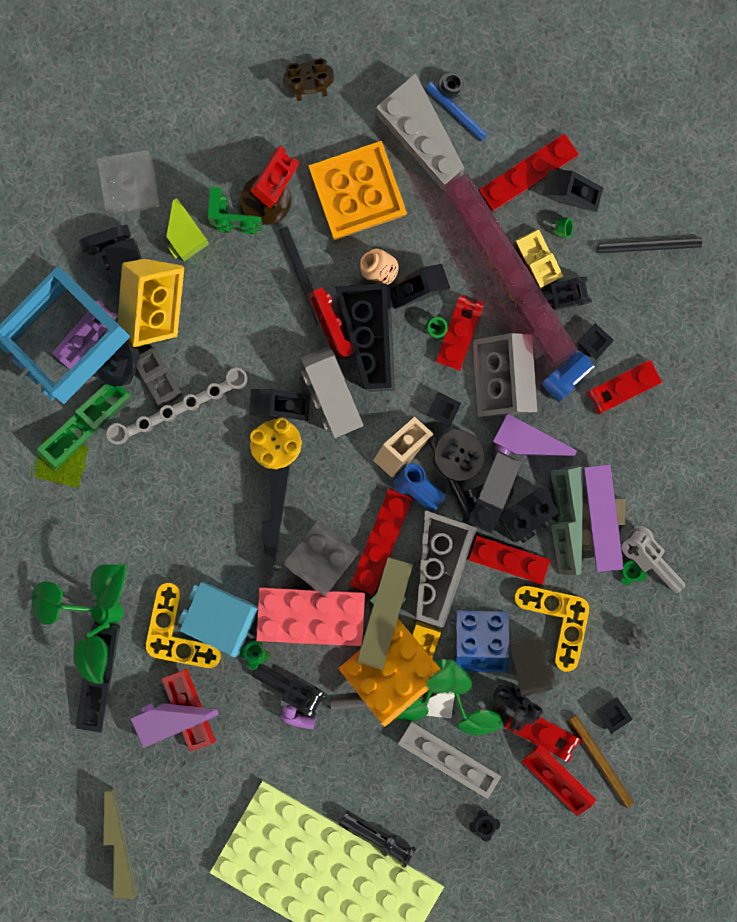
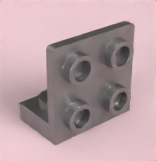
M318 520L303 541L287 558L284 565L292 573L310 584L314 590L326 596L360 551Z

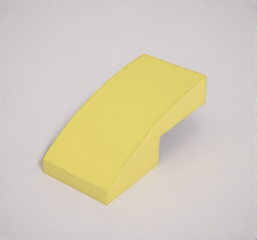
M539 229L515 240L539 288L563 277L554 255L550 253Z

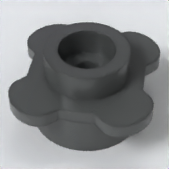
M634 624L631 630L626 631V636L634 651L637 649L643 651L646 648L645 643L648 642L644 630L642 628L638 629L637 625Z

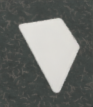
M442 693L431 697L427 704L429 710L427 716L451 718L455 694Z

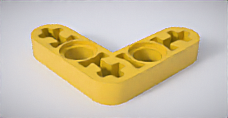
M173 583L162 584L156 593L146 641L148 654L155 658L204 668L215 667L221 659L220 650L203 642L173 636L181 592L179 587ZM168 587H171L172 592L176 593V597L171 598L169 601V606H174L173 612L166 608L158 609L159 603L165 605L166 598L162 596V591H167ZM160 613H167L171 618L170 625L166 628L157 625L156 618ZM159 638L161 639V644L169 646L170 640L175 641L172 647V657L167 656L169 650L161 649L159 653H156L155 648L151 647V643L156 642ZM185 643L190 646L191 654L188 658H180L177 655L176 649L179 644ZM195 645L200 646L198 652L206 653L208 649H212V653L216 655V660L213 659L210 663H206V658L198 656V662L193 661L192 659L196 653Z
M531 586L519 587L514 594V601L518 607L562 617L554 662L564 672L574 670L579 662L589 614L588 602L581 597ZM525 590H529L530 596L538 597V592H542L543 594L539 600L540 608H535L537 602L528 601L527 605H523V600L519 599V595L524 594ZM550 595L555 596L559 601L558 607L552 611L547 610L544 606L545 599ZM576 601H580V606L584 607V611L579 612L577 615V620H582L581 626L574 622L566 623L567 617L573 619L574 611L570 610V606L575 605ZM570 626L578 629L579 636L575 641H567L565 639L564 632ZM562 643L569 646H577L576 651L570 649L569 657L573 658V663H568L567 667H563V662L559 661L560 656H565L567 649L561 648Z

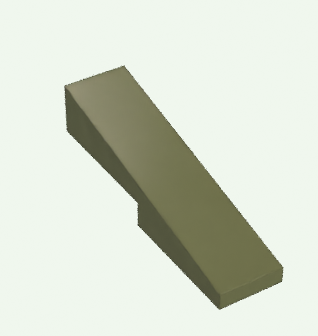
M391 558L387 559L358 657V663L383 670L413 564Z
M108 788L104 791L103 845H114L113 899H135L138 893L115 788Z

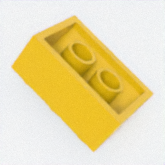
M149 259L122 263L118 324L131 336L128 341L133 347L177 337L184 276L183 266Z

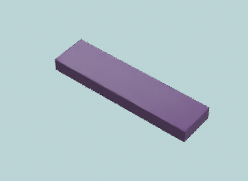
M611 465L583 468L596 572L623 569Z

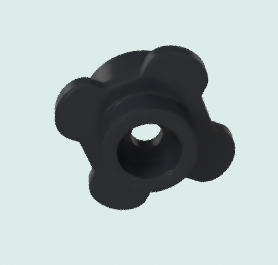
M480 810L476 820L469 824L470 831L476 832L483 841H490L495 830L500 828V821L489 816L487 810ZM483 823L487 824L486 828L482 827Z

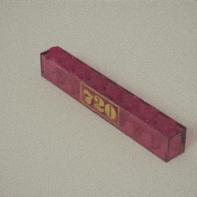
M468 173L445 186V196L552 368L575 355L577 351L576 346Z

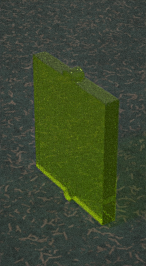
M45 436L43 443L50 437ZM82 445L56 472L37 455L39 460L34 478L79 488L83 470L87 468L85 461L89 447Z

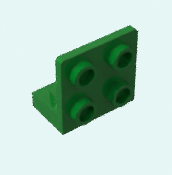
M210 187L208 219L211 226L216 227V231L229 233L231 229H242L241 233L256 235L257 231H263L261 217L228 214L229 201L227 200V195L223 194L221 187Z

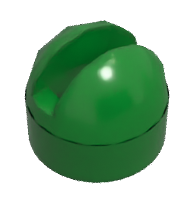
M567 217L556 219L553 222L556 225V229H552V232L559 238H570L573 232L572 219Z
M432 317L426 322L425 328L428 335L440 338L446 334L448 326L443 318ZM431 323L440 327V331L438 332L431 328Z

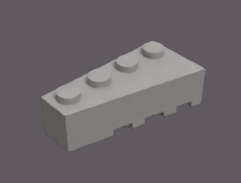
M415 73L376 107V115L444 191L463 174L464 166Z
M425 511L416 619L444 628L477 529L473 526Z

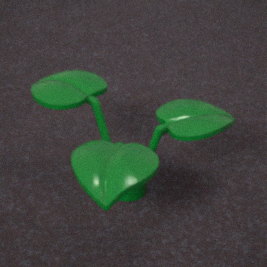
M103 564L94 569L90 581L91 592L97 597L96 603H98L94 607L60 604L63 592L59 585L54 582H40L33 589V612L40 623L44 625L55 623L59 618V609L91 612L93 620L101 624L87 633L85 640L77 641L73 650V661L78 672L85 679L96 684L103 683V673L107 663V648L100 637L93 635L105 628H109V623H118L123 617V608L118 601L125 582L126 564Z
M445 659L435 661L441 670L432 674L427 679L426 686L429 690H427L425 698L423 700L418 698L395 718L401 721L422 719L429 712L428 707L425 705L429 703L432 692L438 694L452 693L455 694L454 697L463 720L458 722V728L462 732L475 736L486 735L503 726L502 718L493 711L478 710L469 715L465 712L459 694L465 693L471 688V680L460 666L452 660Z

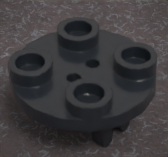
M127 340L97 370L99 377L107 385L113 387L129 385L136 373L137 361L140 357L138 349L133 347Z
M452 430L444 434L437 441L433 451L434 456L432 460L434 466L437 467L444 477L453 481L464 482L475 477L482 469L484 463V449L480 441L472 433L464 430Z
M499 685L493 693L496 703L492 711L495 713L500 712L501 714L506 712L513 717L508 727L511 731L516 729L519 732L526 723L535 724L538 722L543 709L526 697L527 693L524 689L516 685L513 688Z

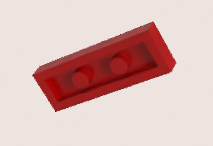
M475 536L468 557V561L542 585L550 563V559L479 536Z
M188 669L161 679L171 704L203 708ZM208 720L182 731L190 752L216 742Z
M541 744L522 759L521 762L576 816L591 808L597 799Z

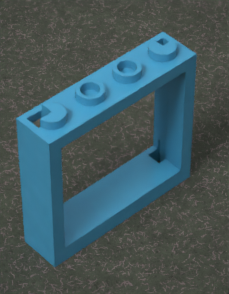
M59 266L0 324V348L7 354L11 352L14 355L11 360L22 370L25 367L29 370L26 375L36 385L41 383L44 386L41 391L52 401L57 398L63 404L131 337ZM68 289L109 331L55 384L15 341Z

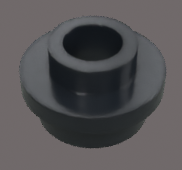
M448 73L440 78L438 88L443 96L453 99L462 94L464 83L458 74ZM447 84L453 85L454 89H450Z

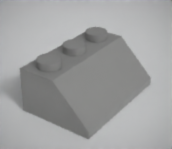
M510 333L472 340L478 417L537 412L532 334Z

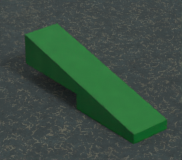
M105 384L75 411L73 417L37 448V455L56 472L131 395L122 386L113 387Z

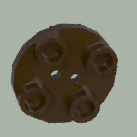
M317 58L312 62L301 64L296 62L290 63L286 66L283 84L286 90L296 94L297 101H302L301 95L322 92V97L327 96L326 88L334 81V71L331 66L327 65V61L324 58Z
M260 175L254 176L245 184L241 191L240 202L243 212L246 216L261 217L263 225L269 226L279 223L287 216L291 209L292 197L289 187L286 185L276 204L269 208L264 203L260 204V199L250 191Z

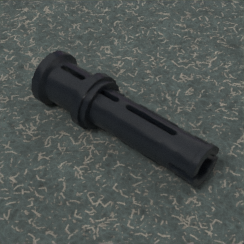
M348 810L339 823V826L344 827L379 848L383 856H390L400 862L401 867L404 869L416 850V847H409L399 841L396 835L390 834L389 836Z

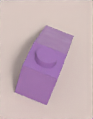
M509 414L505 416L491 442L496 445L494 450L507 456L511 453L513 455L572 457L577 452V450Z
M153 703L138 709L140 714L131 718V721L144 748L207 721L219 713L217 709L162 704L154 708Z

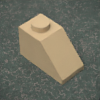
M414 417L382 445L373 461L393 478L414 458L433 436V433Z

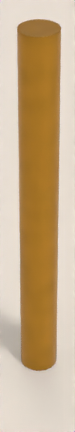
M575 714L569 718L568 721L625 808L633 805L634 801L578 715Z

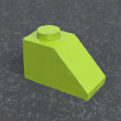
M177 198L174 199L166 236L170 241L167 247L175 259L180 256L185 262L209 245V243Z

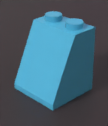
M201 582L199 586L195 585L189 596L192 604L189 610L184 609L178 622L182 625L180 631L236 658L240 654L258 613V605L205 582Z

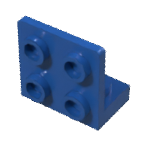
M458 610L456 612L455 663L465 672L507 673L510 659L508 612Z

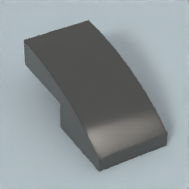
M155 346L140 354L136 368L159 407L183 395Z

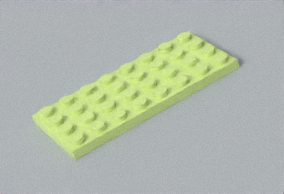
M264 780L261 782L210 871L212 875L293 922H424L444 888L443 884L410 865H407L404 869L401 867L400 862L390 856H383L380 853L381 850L339 826L338 823Z

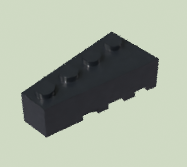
M387 283L335 287L365 389L369 392L395 391L390 287Z

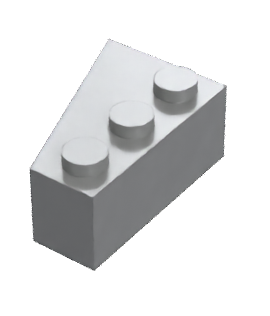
M330 346L301 357L305 370L301 371L306 385L312 384L315 390L311 397L316 408L322 407L325 417L321 418L326 432L332 431L334 438L362 427L363 423Z

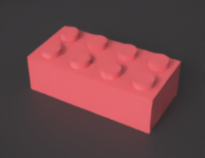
M261 587L259 588L257 641L362 646L365 592L329 591L324 596L316 590Z

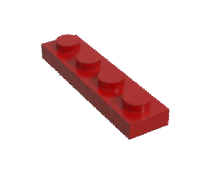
M564 133L480 188L479 193L491 211L494 212L546 178L548 170L560 169L578 157L579 154Z
M388 489L350 586L372 595L375 594L387 559L390 557L413 498Z

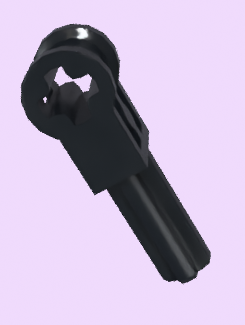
M587 276L551 283V290L516 297L517 312H523L554 305L556 311L592 303V298H589L586 287Z
M259 664L258 668L252 672L253 678L284 694L281 699L282 701L313 718L317 715L315 711L322 698L327 696L324 691L296 676L289 680L262 664ZM312 696H314L310 705L308 706L310 699L312 698Z

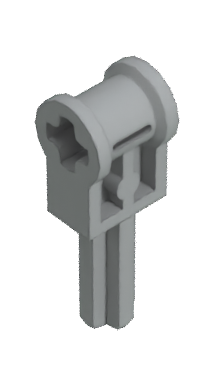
M644 526L634 527L630 534L631 537L622 544L623 553L628 558L633 559L644 572L652 568L673 592H680L685 587V583L661 558L665 550L654 540L653 534L648 528Z

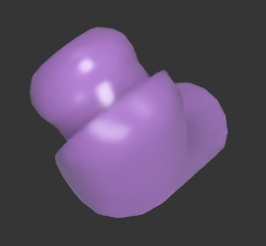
M286 705L282 708L280 718L283 723L314 730L316 717L296 713V708L291 705Z

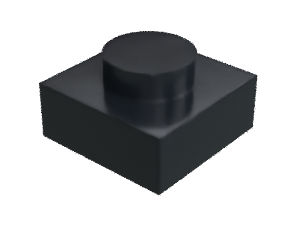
M594 323L577 344L597 360L614 339Z
M438 392L427 416L450 427L461 402Z
M615 697L595 711L610 734L633 720L618 697Z

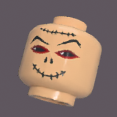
M373 249L362 257L360 262L361 275L372 284L387 283L389 285L397 276L398 262L384 250Z

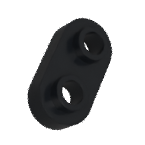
M120 225L84 237L79 243L82 252L95 255L104 251L103 247L127 240L131 237L128 225Z

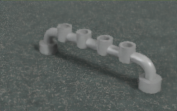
M232 368L226 375V381L220 384H210L207 390L196 395L189 394L185 396L183 401L173 406L165 405L160 409V412L149 417H139L136 423L125 427L119 423L112 424L107 429V438L113 444H124L130 436L139 432H150L154 425L163 421L171 422L178 414L186 410L195 411L199 408L200 404L210 399L218 400L223 396V393L231 389H242L247 384V374L241 368ZM214 387H218L220 390L217 396L211 395V389ZM190 398L196 400L194 407H188L187 401ZM167 409L172 410L170 418L164 417V411ZM143 420L149 422V426L146 429H142L140 426Z

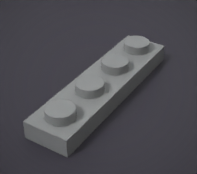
M412 721L398 742V745L487 799L501 778L500 774Z

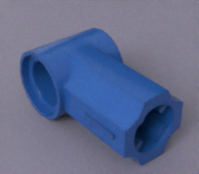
M579 351L563 367L556 369L541 384L559 403L595 366L585 354Z
M409 464L394 476L393 484L395 489L402 494H410L431 513L446 498V494L425 477L424 469L418 464Z

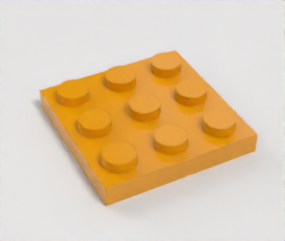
M382 141L309 165V170L334 240L407 215Z
M397 619L383 670L358 663L361 649L338 668L384 727L429 690L426 686L427 679L432 674L441 670L399 619Z

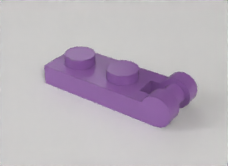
M102 300L96 302L116 322L118 321V314L114 311L110 312ZM90 311L84 315L52 352L69 369L108 331L102 323L99 326L93 321L96 317Z

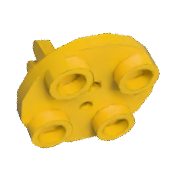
M285 418L266 421L250 434L252 456L258 464L266 468L279 469L286 467L295 461L301 451L302 440L300 433Z

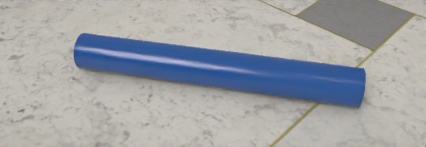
M432 81L426 86L425 90L480 141L488 135L450 98L443 96L439 88Z

